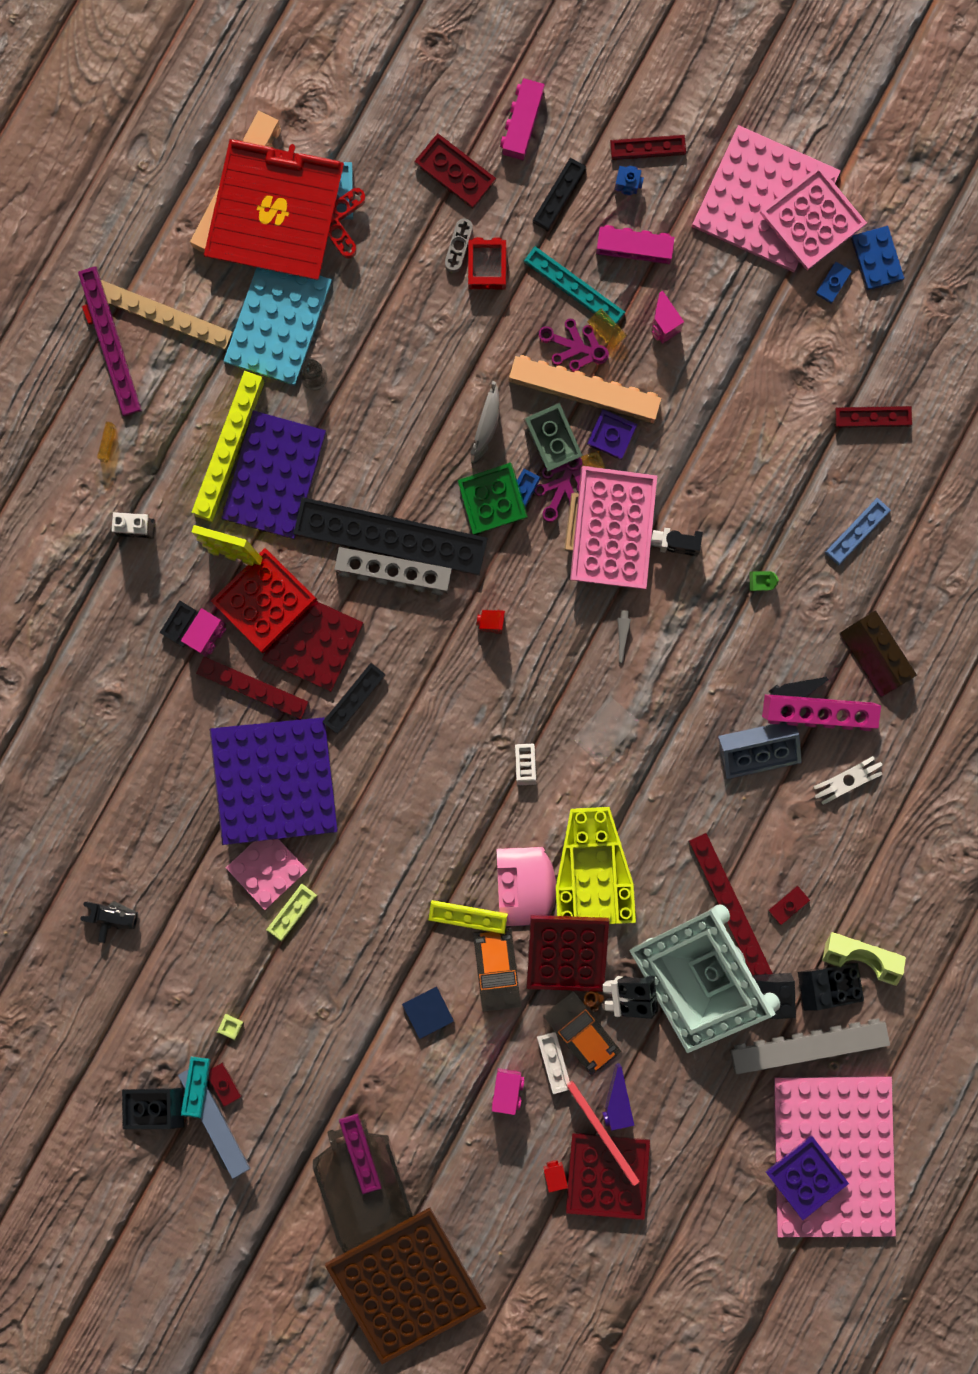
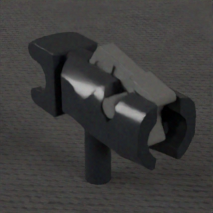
M85 901L83 904L91 909V914L89 916H81L80 920L101 924L98 942L105 943L108 928L110 929L111 926L117 927L118 930L135 929L138 912L116 901H113L108 906Z

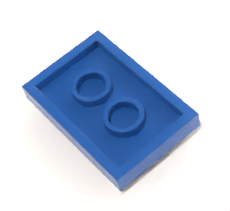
M888 226L859 233L851 237L867 291L904 280Z

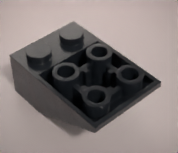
M858 963L798 972L804 1011H818L864 1001Z

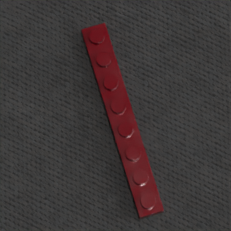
M707 833L689 840V844L718 905L725 906L730 913V919L727 922L738 948L744 955L746 965L751 974H773Z

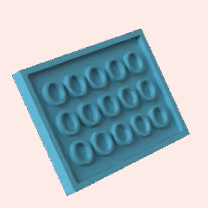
M256 267L227 349L224 363L296 386L332 279L320 276L319 280Z

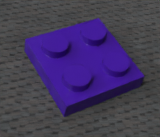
M602 409L587 445L622 460L637 424Z

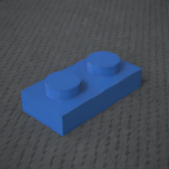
M523 468L517 481L526 508L541 477Z

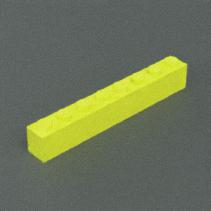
M247 371L243 373L192 509V514L195 517L209 522L214 520L248 429L252 412L255 410L265 383L261 376Z

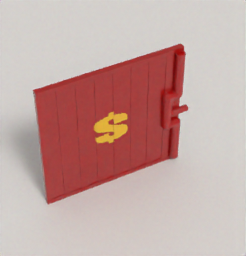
M230 139L204 257L319 280L344 163L327 158L294 153V144L289 146L288 151H283L273 147Z

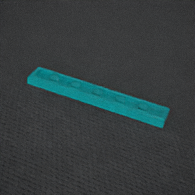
M536 246L525 258L524 263L612 328H615L625 315V311Z

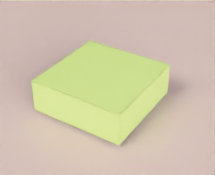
M225 1014L217 1032L236 1040L243 1021Z

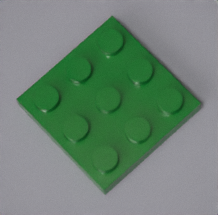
M512 463L458 480L473 535L528 518Z

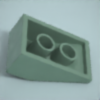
M560 403L523 419L547 471L583 456Z

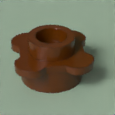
M590 991L584 997V1005L590 1007L593 1012H597L600 1004L604 1002V995L598 994L597 991Z

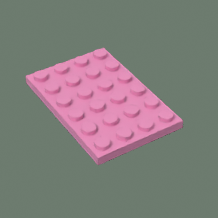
M588 466L581 467L570 575L571 581L646 589L657 485L656 475Z

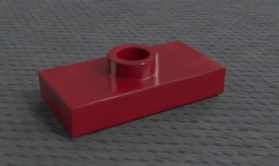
M797 885L768 911L782 925L805 906L810 899Z
M223 1062L209 1070L208 1078L223 1106L242 1097Z

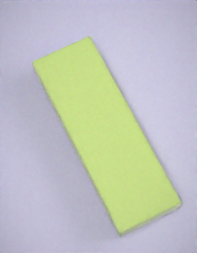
M301 884L266 930L282 942L317 895Z

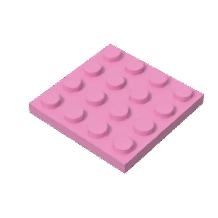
M820 165L760 211L762 217L807 271L867 224Z

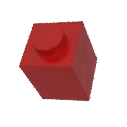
M558 1160L547 1162V1166H543L548 1191L554 1192L567 1189L568 1186L562 1162L558 1163Z

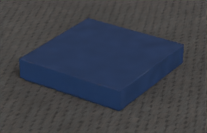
M437 986L402 1004L419 1039L454 1022Z

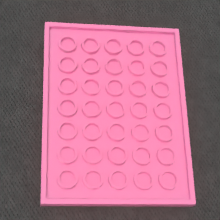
M774 1077L775 1163L812 1135L849 1183L804 1220L800 1218L776 1186L777 1237L896 1236L892 1077Z

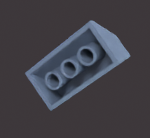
M780 722V724H771L718 736L726 778L730 779L802 763L800 735L797 727L787 725V722Z

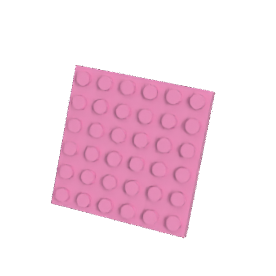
M738 125L692 227L795 272L799 260L762 217L760 211L819 165L834 183L841 170Z

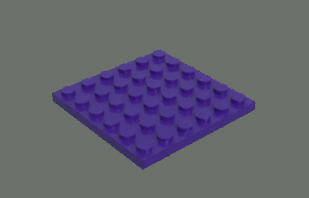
M324 717L209 729L222 845L338 832L326 727L323 723Z

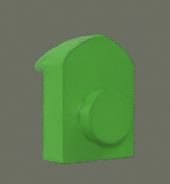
M772 571L749 572L750 591L773 590L778 585L779 579Z

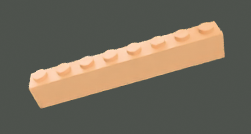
M258 111L243 141L273 147L272 142L274 138L277 139L281 132L279 120ZM218 189L190 241L193 248L203 253L206 247Z
M520 355V357L515 356L509 376V382L653 424L661 402V398L656 393L647 392L646 394L640 392V389L635 387H622V384L618 382H604V379L597 376L590 378L585 376L583 372L575 371L573 373L567 371V368L562 366H549V363L545 361H531V358Z

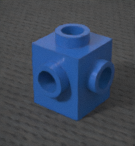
M619 166L615 190L622 191L625 195L637 194L638 188L642 189L644 177H640L641 170H638L635 166Z

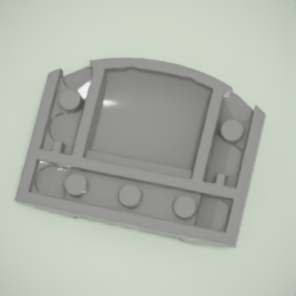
M492 381L476 431L475 443L470 453L471 463L473 464L478 462L487 452L488 444L497 427L499 391L497 383Z

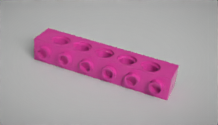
M765 694L762 717L768 720L770 724H780V721L787 722V725L798 726V723H805V726L809 727L823 724L825 728H835V725L847 730H853V727H860V730L871 731L872 728H879L881 705L872 702ZM787 706V713L782 715V709ZM806 708V713L800 716L801 709ZM824 709V715L819 718V711ZM842 710V717L837 719L838 712ZM860 712V718L858 720H855L856 714Z

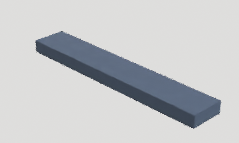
M188 1069L178 1075L184 1088L186 1087ZM206 1087L201 1120L232 1179H235L251 1168L211 1092Z

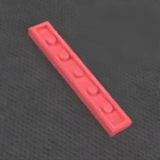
M572 1080L567 1083L568 1089L631 1184L634 1186L640 1182L574 1081Z

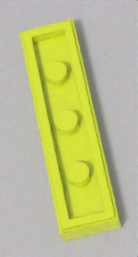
M432 900L428 921L505 934L508 914Z

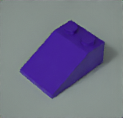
M620 1063L615 1064L605 1104L606 1112H602L606 1126L610 1127L611 1131L635 1126Z

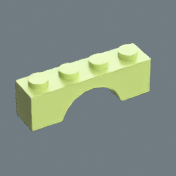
M831 932L825 943L822 961L839 967L847 961H861L875 971L878 980L897 986L904 973L906 957Z

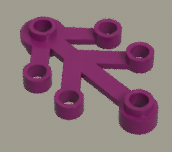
M571 318L565 321V329L570 332L574 341L554 334L553 329L548 326L542 327L539 331V339L543 343L554 342L571 348L560 354L555 353L552 356V363L555 366L561 365L564 360L579 353L587 354L588 356L580 360H572L570 362L569 368L572 372L579 371L580 367L591 362L603 364L609 357L607 348L598 344L591 325L584 326L582 330L583 336L588 338L591 347L584 345L576 328V322ZM572 322L574 326L569 328L567 323ZM590 329L592 332L590 334H586L584 330ZM548 333L550 337L545 339L543 334ZM601 352L603 356L598 358L596 353ZM560 357L561 361L555 362L554 358ZM577 363L579 367L574 369L571 365Z
M580 457L572 460L576 462V466L572 467L569 465V462L550 470V476H546L544 472L547 469H543L542 476L544 479H551L553 474L565 471L562 478L544 485L538 484L534 491L537 496L541 497L547 491L557 488L550 506L543 510L542 516L546 522H554L557 519V507L564 492H566L570 502L571 494L574 493L569 481L572 473L578 484L577 492L579 493L580 469L582 467V459ZM537 488H543L544 492L538 493ZM548 512H552L554 516L552 518H548L546 514Z

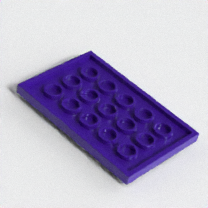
M253 410L221 519L295 540L296 535L293 533L302 497H308L326 430Z

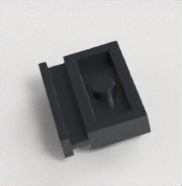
M179 600L159 633L185 647L186 644L181 640L197 616L198 611Z

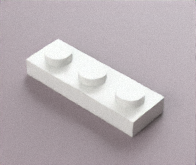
M556 1031L538 1036L537 1039L552 1093L556 1094L569 1090L567 1083L570 1081Z

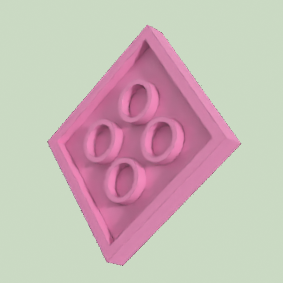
M279 839L251 843L226 867L264 910L271 906L308 871Z

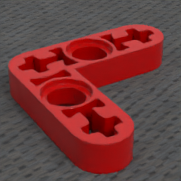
M353 188L336 200L331 222L333 226L330 227L328 236L339 253L347 259L356 255L357 248L339 221L365 203L366 196L360 188ZM354 194H357V195H360V194H361V196H360V199H361V200L358 201L357 199H355L354 201H352V200L354 199V196H353V195H354ZM339 204L347 206V210L343 213L338 212L336 208ZM336 229L342 231V236L338 239L332 237V232ZM344 240L348 247L352 246V252H343L345 251L344 245L342 244Z

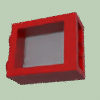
M475 237L468 241V289L506 290V240L498 237L491 240Z

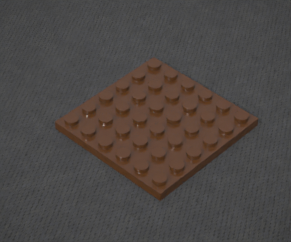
M431 1207L325 1263L327 1271L381 1364L392 1360L486 1309L482 1297Z

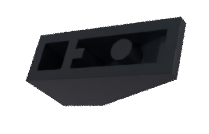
M822 677L788 683L781 687L777 684L769 690L770 695L806 697L829 679ZM787 706L782 709V714L788 711Z

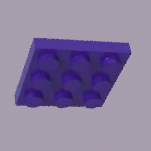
M812 1135L765 1171L802 1220L806 1219L849 1184Z

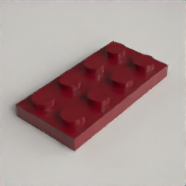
M439 133L435 135L414 161L415 165L472 209L496 182V178Z

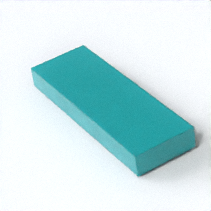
M190 1057L181 1116L202 1118L211 1059Z

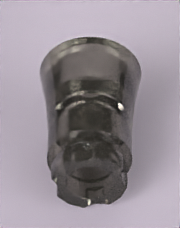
M314 359L306 360L301 368L302 383L310 390H319L327 382V372L318 361Z

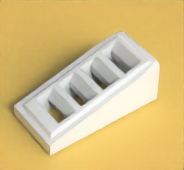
M515 745L517 785H536L535 745ZM531 751V754L520 755V752ZM531 759V762H520V760ZM520 767H531L532 770H520ZM521 775H532V777H521Z

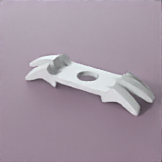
M872 756L845 772L813 786L814 789H818L828 784L831 785L816 794L815 798L817 799L834 792V795L821 802L824 805L840 795L881 776L882 772L867 777V774L882 766V763L879 762L863 769V766L874 760ZM844 776H853L854 783L851 786L845 785L843 782Z

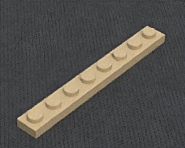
M101 280L109 305L225 351L227 350L233 335L232 331Z

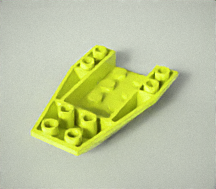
M610 807L570 809L556 883L557 916L609 918V924L636 923L634 884Z

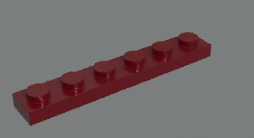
M203 657L196 672L197 675L301 720L309 704L304 699L207 657Z

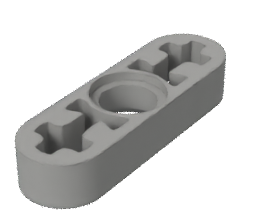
M460 219L454 229L445 259V267L451 273H456L462 268L468 248V241L473 231L472 223L468 219ZM466 224L469 230H465L464 237H461L460 227ZM461 241L464 243V248L456 250L453 247L454 243ZM455 254L457 255L456 263L458 265H454V267H451V264L449 262L453 261Z

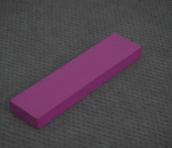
M354 1114L339 1119L362 1194L382 1189L359 1115Z

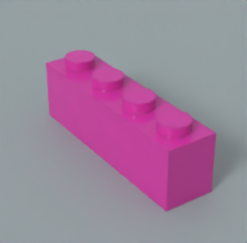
M523 78L522 83L517 85L515 95L518 97L516 102H512L510 112L513 114L511 119H507L505 130L508 131L506 137L502 136L500 143L502 155L524 161L544 94L545 84Z
M605 225L599 229L596 254L670 264L675 237L667 233L657 235L646 230L636 232L631 228H623L621 230L615 229L614 226Z

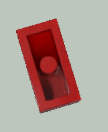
M482 610V614H478L476 626H480L479 631L502 634L505 611Z

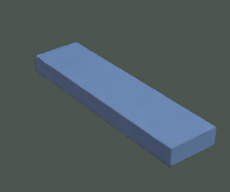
M876 498L830 546L825 554L839 566L891 510L880 499Z

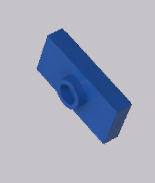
M835 262L816 295L832 304L852 271Z

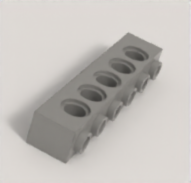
M341 547L338 549L334 569L338 576L349 578L350 575L357 576L358 580L368 581V579H374L376 583L387 585V582L395 583V587L406 588V586H411L413 590L424 592L427 589L432 590V594L436 595L448 593L452 568ZM359 561L361 566L359 569L354 570L351 568V563ZM371 565H379V571L371 573L369 571ZM396 568L399 572L395 577H391L388 575L389 569ZM414 571L417 573V578L415 580H408L407 574ZM428 575L436 577V581L433 584H428L425 581Z

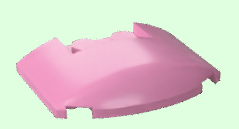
M543 847L497 849L499 912L508 914L506 926L530 925L531 915L550 916L553 911L556 899V879L551 860L544 852Z

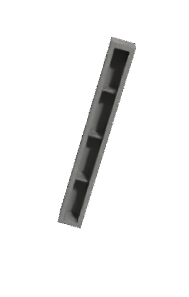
M876 1018L868 1020V1024L861 1025L860 1022L849 1023V1027L841 1028V1025L829 1027L830 1031L822 1032V1029L810 1031L811 1034L804 1036L803 1033H795L791 1035L792 1038L784 1039V1036L772 1038V1042L765 1043V1040L754 1041L753 1045L746 1046L745 1043L734 1045V1049H730L734 1073H747L890 1046L886 1022Z

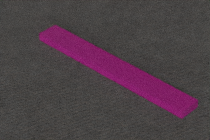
M94 266L79 271L78 275L122 415L126 417L141 412V405L98 269Z

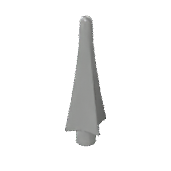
M621 610V618H617L619 663H623L625 644L631 619L628 618L629 611Z

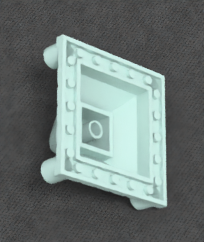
M720 904L654 938L647 939L629 950L645 978L647 976H655V995H657V1000L687 1053L771 1018L780 1008L779 998L775 994L766 993L763 995L758 984L746 965L743 953L735 946L726 931L724 924L729 921L730 913L725 906Z

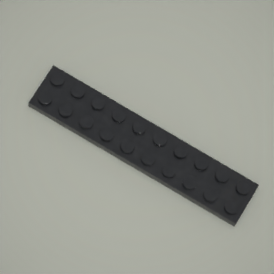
M304 497L301 499L293 533L301 537L410 561L452 568V570L480 576L488 538Z

